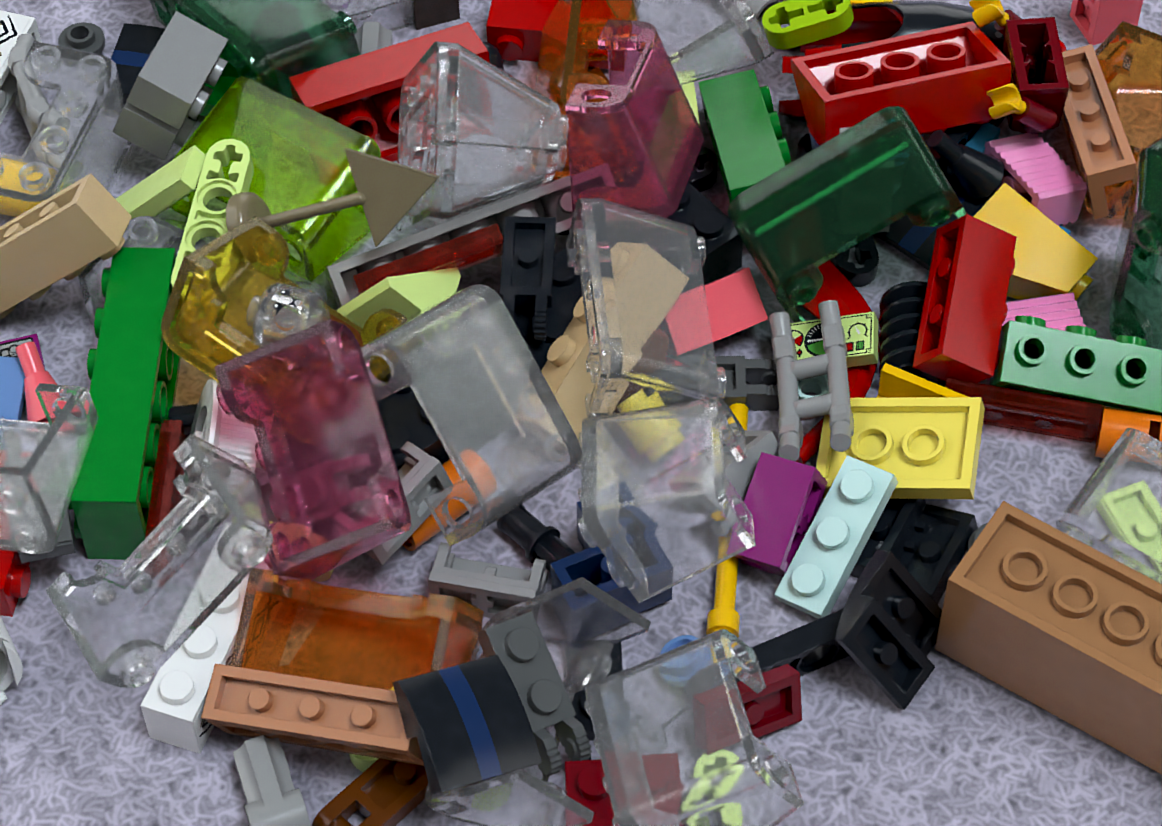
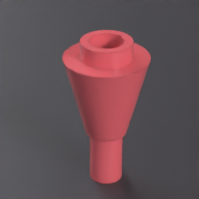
M26 342L17 346L15 350L26 377L24 379L28 431L38 432V426L50 424L53 436L67 431L71 428L70 420L77 416V411L50 373L45 371L35 342Z

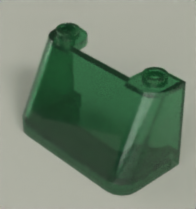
M150 0L157 20L165 27L168 26L173 15L178 11L227 38L228 41L221 56L236 69L241 84L246 88L251 85L254 89L261 91L264 101L259 104L260 109L275 123L295 108L289 77L360 55L354 36L358 31L352 19L341 10L336 13L322 0Z

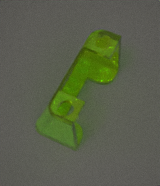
M238 77L173 159L194 145L207 154L209 148L221 140L236 139L242 141L250 150L254 166V174L249 192L260 196L273 215L357 193V187L344 149L350 148L381 158V152L377 143L369 136L362 135L330 117H326L291 98L261 85L255 80ZM230 160L228 166L222 167L225 179L230 180L228 175L230 165L237 160ZM196 188L187 195L189 202L181 199L169 208L188 218ZM224 196L215 197L226 204L230 199ZM358 205L275 227L276 241L272 251V260L274 264L311 283L324 272L327 266L332 265L371 232L363 206ZM285 242L297 250L301 261L295 259L288 252Z

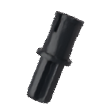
M515 502L507 506L497 520L498 529L507 534L525 550L527 560L531 563H534L535 559L546 560L545 568L550 573V563L576 553L560 539L558 529L553 526L546 527L527 511L521 503L517 504Z

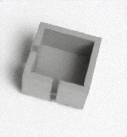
M176 11L140 71L112 132L165 160L173 144L183 147L196 123L188 117L196 120L201 115L214 89L206 86V84L215 87L228 61L220 58L228 39Z

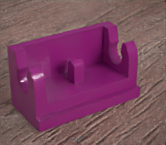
M761 452L726 552L731 556L742 559V564L783 577L817 514L828 483L817 468Z

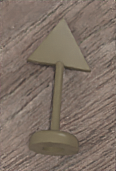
M345 148L344 150L357 187V193L273 215L263 199L253 192L234 194L228 200L226 207V225L234 249L242 259L248 263L267 259L274 250L276 241L275 227L362 205L375 247H377L440 176Z

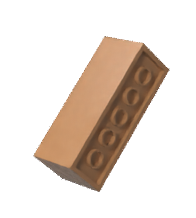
M1003 501L948 579L935 650L1162 775V584Z

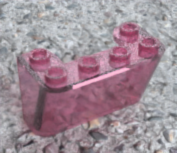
M608 20L598 39V49L608 50L610 85L576 83L565 106L573 216L590 217L595 221L623 218L638 219L646 224L661 223L668 216L674 214L679 206L704 142V135L656 27L643 21ZM594 98L607 99L602 102H587V100Z
M328 319L215 366L219 385L216 387L218 402L226 414H233L238 420L254 425L258 442L255 444L256 457L261 467L267 472L273 491L270 494L269 500L271 509L278 521L266 526L264 538L260 541V549L265 563L272 569L274 575L310 581L410 530L411 516L365 360L357 339L346 325Z

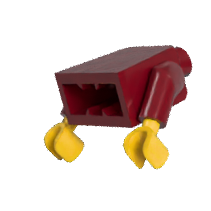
M1000 0L969 1L970 6L974 10L972 12L973 19L980 28L995 21V29L1004 36L1003 54L1011 62V83L986 91V94L992 99L994 106L989 108L991 117L998 119L1007 116L1009 128L1021 133L1042 134L1058 127L1067 99L1069 84L1055 17L1022 19L1012 10L1004 11Z

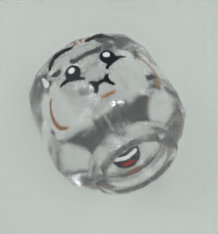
M275 282L266 288L262 296L255 295L247 311V324L253 327V336L259 347L292 357L303 358L312 349L318 350L323 345L330 326V311L324 308L323 300L318 293Z

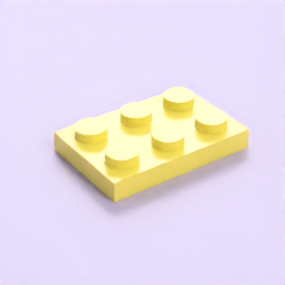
M981 397L850 398L854 419V434L851 437L850 448L843 452L835 451L831 447L829 415L824 416L816 464L817 470L828 482L822 498H825L848 455L895 475L898 484L890 499H974L985 411Z

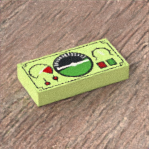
M875 312L841 316L847 345V368L877 364L879 321ZM820 319L790 323L792 336L795 340L797 360L825 354Z

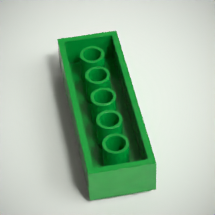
M121 247L113 255L111 267H104L102 272L101 286L105 304L104 308L98 307L95 312V335L99 339L97 349L91 348L88 353L87 371L88 377L91 380L90 391L83 390L80 399V416L82 422H84L83 432L76 433L73 439L72 454L73 462L77 465L75 477L67 478L65 485V505L68 510H74L75 538L83 540L88 559H152L170 437L168 413L175 403L188 310L178 304L171 285V275L177 257L175 248Z

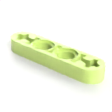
M224 139L216 142L209 148L204 160L171 275V285L175 298L182 308L189 311H203L210 308L217 302L222 291L234 246L226 225V209L212 211L207 209L206 205L215 197L224 196L231 198L234 194L249 192L254 174V166L250 150L242 141ZM230 160H237L230 165L228 172L230 180L225 179L222 167L228 166ZM213 236L221 240L219 246L209 252H201L194 248L196 242L204 237ZM196 268L201 269L204 283L198 284L196 290H188L187 287H194L198 276Z

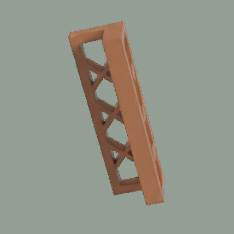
M1090 44L1062 52L1069 91L1061 116V123L1079 175L1087 184L1086 195L1094 219L1109 216L1104 187L1139 177L1135 158L1094 47Z
M216 663L214 665L201 718L226 733L251 738L264 735L267 738H279V741L282 743L424 766L417 737L409 739L406 737L395 691Z

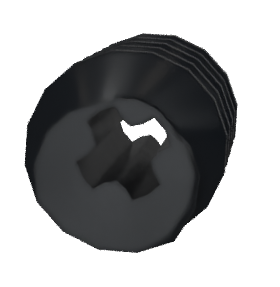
M902 282L891 287L883 294L879 302V377L881 369L887 363L940 385L939 378L913 368L928 282Z

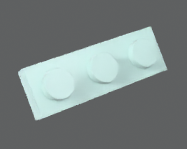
M846 456L774 594L778 601L818 619L830 615L898 484L894 474L851 456Z

